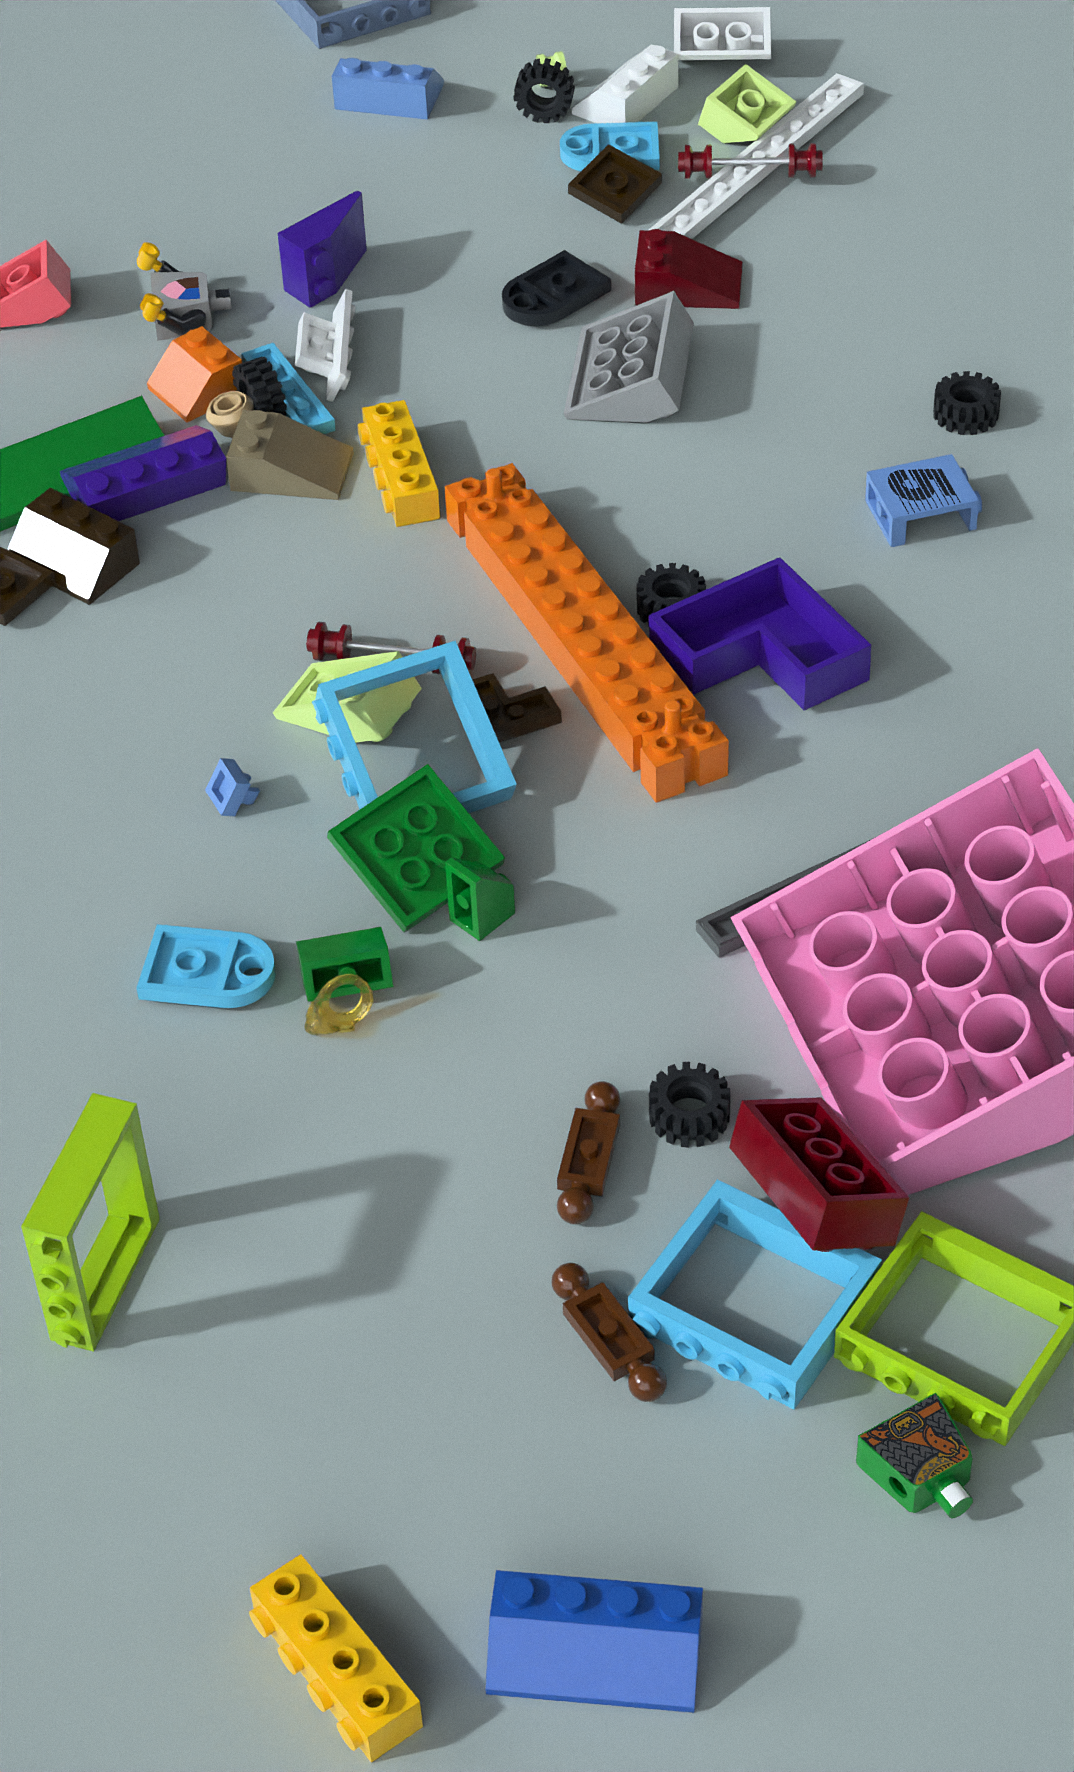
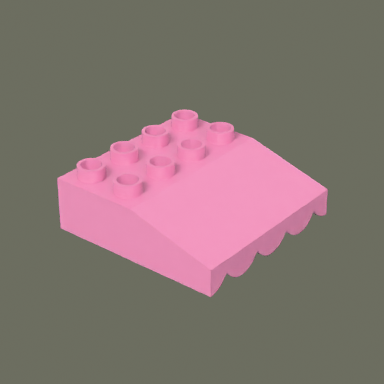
M1039 748L730 917L755 961L756 968L783 1016L796 1046L820 1087L825 1102L907 1195L1059 1143L1074 1135V803Z

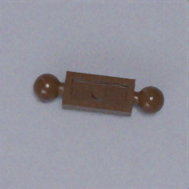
M606 1081L595 1082L589 1086L584 1097L587 1109L575 1108L557 1177V1190H562L563 1192L557 1200V1211L559 1216L569 1224H581L590 1218L594 1209L591 1195L603 1197L620 1129V1114L614 1113L620 1105V1094L613 1084Z
M571 1262L560 1265L554 1271L551 1283L557 1296L567 1300L562 1303L565 1318L613 1381L629 1374L628 1387L636 1399L643 1402H652L659 1399L666 1390L667 1378L659 1366L650 1363L655 1360L654 1347L603 1282L588 1289L589 1276L581 1265Z

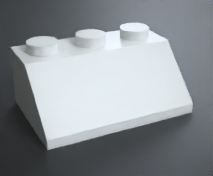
M770 7L674 8V52L678 53V60L771 59Z
M651 44L624 63L571 109L572 115L595 123L639 122L678 88V53L669 51L662 46Z

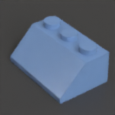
M340 58L332 74L334 107L336 110L427 120L444 85V79L434 68L422 67L417 64H391L387 61H361L357 58Z

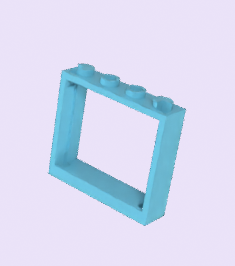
M456 641L318 684L316 698L312 701L316 711L315 718L319 724L325 723L330 735L327 737L329 752L334 761L340 760L345 772L342 773L343 786L349 797L355 796L359 810L378 798L338 701L436 669L440 670L487 781L452 794L468 813L512 798L517 785Z
M717 1179L628 1296L629 1316L637 1327L644 1332L645 1337L656 1338L675 1348L683 1357L691 1360L696 1359L716 1369L724 1378L730 1381H739L757 1390L768 1401L772 1398L795 1410L834 1354L837 1327L881 1268L882 1259L859 1248L833 1249L830 1252L813 1251L779 1209ZM715 1224L845 1288L791 1365L660 1299Z

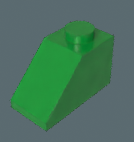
M452 857L445 861L449 920L478 941H481L515 914L514 884L505 875L496 873L483 863Z

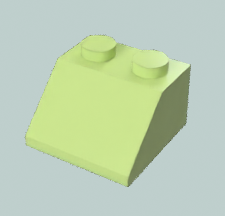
M745 64L706 98L698 125L722 143L755 141L796 105V101Z

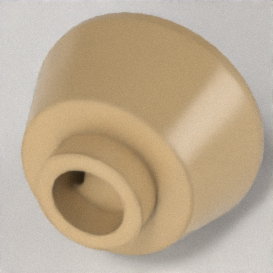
M239 391L222 393L210 402L206 411L207 421L222 436L233 438L242 411L254 410L253 400L250 396Z

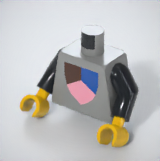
M149 242L142 244L138 252L137 265L142 270L149 271L154 269L155 271L151 273L152 294L147 293L144 295L140 309L143 311L142 314L145 320L155 322L157 341L180 337L190 330L201 326L209 331L213 328L211 311L231 309L229 288L209 290L207 274L203 272L178 271L165 260L161 262L157 260L160 251L154 244Z

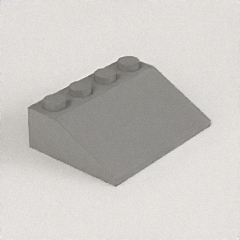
M674 291L581 328L564 409V416L567 420L650 422L658 418H667L679 411L694 322Z

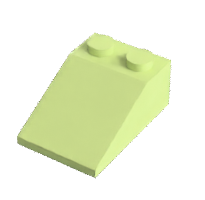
M399 651L312 663L277 706L273 714L278 720L329 735L325 723L319 724L315 718L316 711L312 701L316 698L318 684L402 658ZM415 677L338 701L355 743L364 741L379 742L392 733V727L401 715L410 709L411 702L422 689Z

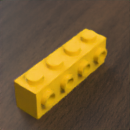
M405 400L363 407V423L358 424V434L361 445H368L365 446L369 467H376L373 469L377 490H384L381 492L385 513H392L396 527L440 519L438 488Z
M302 1554L250 1587L253 1609L249 1611V1615L253 1624L264 1638L272 1635L280 1645L278 1653L287 1669L293 1675L301 1672L309 1683L307 1690L316 1706L322 1712L330 1709L339 1721L336 1724L337 1729L351 1750L354 1751L360 1748L372 1763L423 1727L419 1699Z

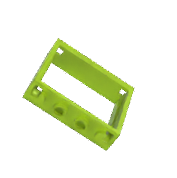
M96 1093L91 1094L21 1226L50 1340L65 1348L70 1345L95 1351L160 1220L137 1103ZM101 1181L108 1216L80 1269L72 1235Z
M921 1211L837 1327L835 1332L834 1358L840 1360L848 1369L855 1372H863L882 1382L892 1392L905 1394L918 1402L936 1393L953 1420L969 1427L974 1434L981 1438L992 1439L1006 1446L1074 1343V1286ZM922 1258L1059 1326L1006 1407L867 1337V1334Z

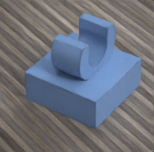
M220 758L205 789L221 816L234 817L241 803L246 805L254 804L260 792L259 788L250 787L251 776L243 773L234 759Z

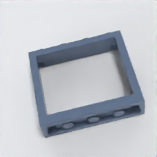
M275 0L318 49L431 14L430 0H372L320 17L305 0ZM329 22L328 27L321 28V24Z

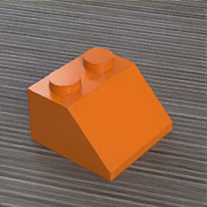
M201 326L172 340L149 378L147 387L188 423L206 414L210 402L215 397L225 392L237 390L233 384V379L235 378L232 375L234 366L242 363V359Z

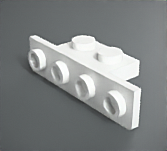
M348 289L344 290L333 312L332 322L304 312L298 324L295 366L309 373H316L327 377L326 400L331 402L334 401L339 389L343 391L346 389L351 376V370H348L347 366L353 349L349 348L348 345L354 332V327L350 326L356 306L351 304L352 291Z

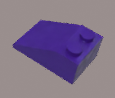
M358 190L277 233L284 291L309 308L336 294L367 251L362 193Z

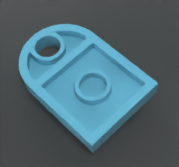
M657 122L583 124L569 129L560 138V158L562 162L577 171H582L608 144L654 170H660Z
M157 924L136 988L138 999L218 1008L246 1006L262 998L271 989L276 976L274 956L270 947L262 939L248 933ZM250 968L263 970L260 974L254 976L243 974L244 971Z

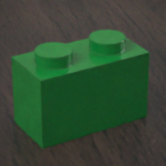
M382 927L296 941L307 1002L394 987L389 951Z

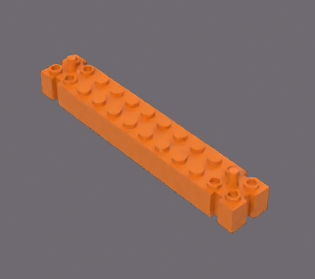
M514 464L491 468L485 472L486 479L480 481L469 477L446 485L445 500L448 523L459 538L466 537V547L630 769L633 772L641 770V783L653 800L657 803L684 793L685 784L693 780L699 786L728 776L729 740L714 721H705V709L533 489H526V480Z

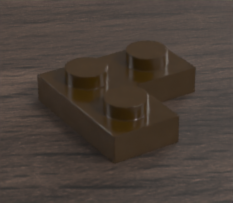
M494 673L472 679L499 743L562 723L561 710L546 686L508 697Z

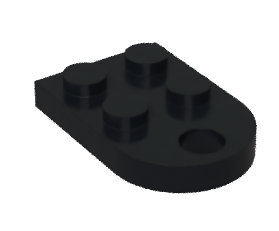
M563 250L510 280L502 290V308L505 315L516 323L527 326L549 325L560 321L612 291V283L609 277L566 250Z

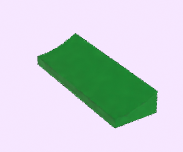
M141 395L0 449V532L18 525L24 508L49 488L71 497L60 476L61 470L165 436L143 396Z

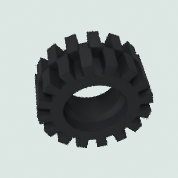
M540 58L534 59L533 66L530 62L525 64L524 70L521 68L514 89L513 98L514 102L517 101V109L520 111L524 108L523 116L528 118L532 114L534 115L532 121L537 123L539 117L543 118V123H549L550 117H552L554 122L559 120L560 115L564 117L568 109H570L575 85H573L574 78L569 76L570 71L567 67L561 71L560 62L556 61L553 66L550 65L551 59L545 58L544 64H541ZM537 84H545L552 87L556 91V95L551 98H544L534 93L532 87Z
M261 356L233 367L232 375L235 378L233 379V384L237 388L236 391L252 398L254 410L280 413L286 416L285 410H287V405L283 401L286 398L285 394L281 391V388H283L282 384L278 382V375L275 370H272V364L270 361L267 362L266 357Z
M963 371V376H959L958 372L951 373V379L948 376L943 377L942 381L936 384L933 408L934 419L938 420L940 427L946 425V431L952 433L954 429H958L959 435H964V431H970V435H977V429H980L982 433L988 431V426L993 428L999 418L1001 390H999L998 383H992L993 379L989 376L982 379V373L976 372L975 376H970V371Z
M669 563V568L665 569L663 564L656 565V571L651 568L647 569L645 576L640 575L636 585L637 615H640V620L643 623L648 621L649 627L650 614L706 590L704 577H699V571L696 569L689 572V566L682 564L680 569L676 568V563ZM675 596V597H680V598H676V599H666V598H663V597Z
M682 1062L681 1070H678L675 1064L668 1066V1075L661 1070L656 1075V1081L652 1080L649 1092V1121L651 1127L655 1126V1133L660 1138L666 1134V1142L674 1145L676 1139H680L681 1147L689 1148V1141L695 1140L697 1147L705 1146V1137L711 1143L717 1140L718 1132L724 1134L727 1129V1123L730 1121L731 1093L730 1088H727V1080L724 1076L719 1078V1071L715 1068H712L707 1073L706 1064L699 1062L696 1069H690V1062ZM692 1098L704 1102L706 1106L698 1110L686 1111L676 1108L672 1104L681 1099Z

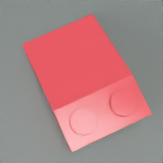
M47 239L0 266V328L41 324L51 318L62 316L71 307L70 268Z

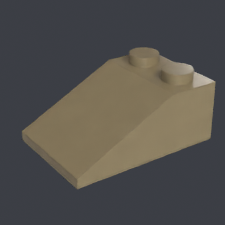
M243 410L226 455L230 491L339 500L354 454L353 447L280 413Z

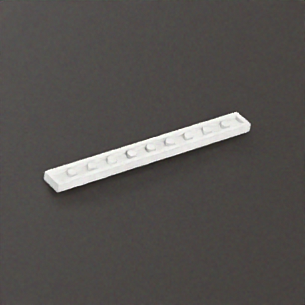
M836 73L735 158L788 157L789 143H794L797 150L863 95L864 83ZM780 164L724 166L649 230L675 231L693 239Z

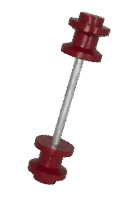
M789 143L788 157L712 158V144H707L704 151H693L690 145H685V152H678V172H685V179H690L693 172H704L706 179H710L712 177V165L788 164V178H794L797 171H807L810 178H815L816 171H822L823 151L816 150V143H810L807 150H797L794 143Z
M320 621L317 622L315 629H309L306 642L307 651L312 652L315 661H322L326 654L336 655L337 660L350 657L351 649L385 653L399 651L403 655H411L427 650L352 641V628L350 625L343 624L339 631H330L326 622ZM436 635L433 647L446 644L444 635ZM462 637L457 645L467 669L473 670L476 662V647L470 646L469 638ZM433 670L432 673L440 674V670Z

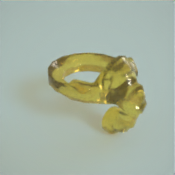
M353 974L340 975L328 981L307 1009L304 1024L305 1031L315 1036L331 1034L337 1031L340 1033L354 1031L355 1024L367 1015L373 1003V992L368 982ZM345 984L357 986L360 989L361 997L355 1008L343 1013L335 1012L330 1008L329 999L336 988Z

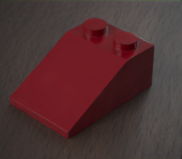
M660 229L639 230L635 264V306L674 291L684 307L739 309L743 262L675 231H663Z

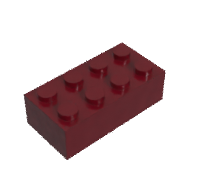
M822 1097L741 1101L729 1148L813 1251L830 1252L833 1249L849 1248L869 1250L874 1247L895 1246L910 1197Z

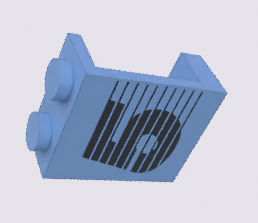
M952 454L867 471L865 501L890 547L905 545L907 521L958 511L969 531L977 529L978 513L982 512L981 496L978 491H973L969 484L966 470L963 467H959Z

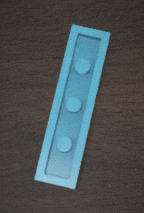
M274 343L241 353L242 363L261 356L266 357L267 362L270 361L272 370L276 371L278 375L277 380L281 382L283 387L281 391L285 394L286 400H283L287 405V410H285L287 413L286 417L323 434L336 431L335 419Z

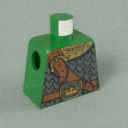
M936 1393L858 1435L856 1464L908 1512L918 1513L937 1502L948 1517L953 1519L961 1516L972 1505L973 1498L963 1487L970 1481L972 1454Z

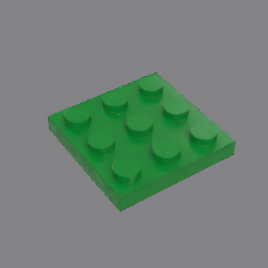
M429 764L330 829L327 834L328 840L404 933L448 903L445 861L449 858L483 863L493 871L501 867L505 861L503 854Z

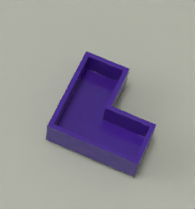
M781 557L649 615V639L693 695L759 665L805 711L870 680L872 645Z

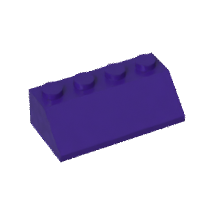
M195 425L61 470L60 476L71 498L117 521H122L226 485V457L212 431Z

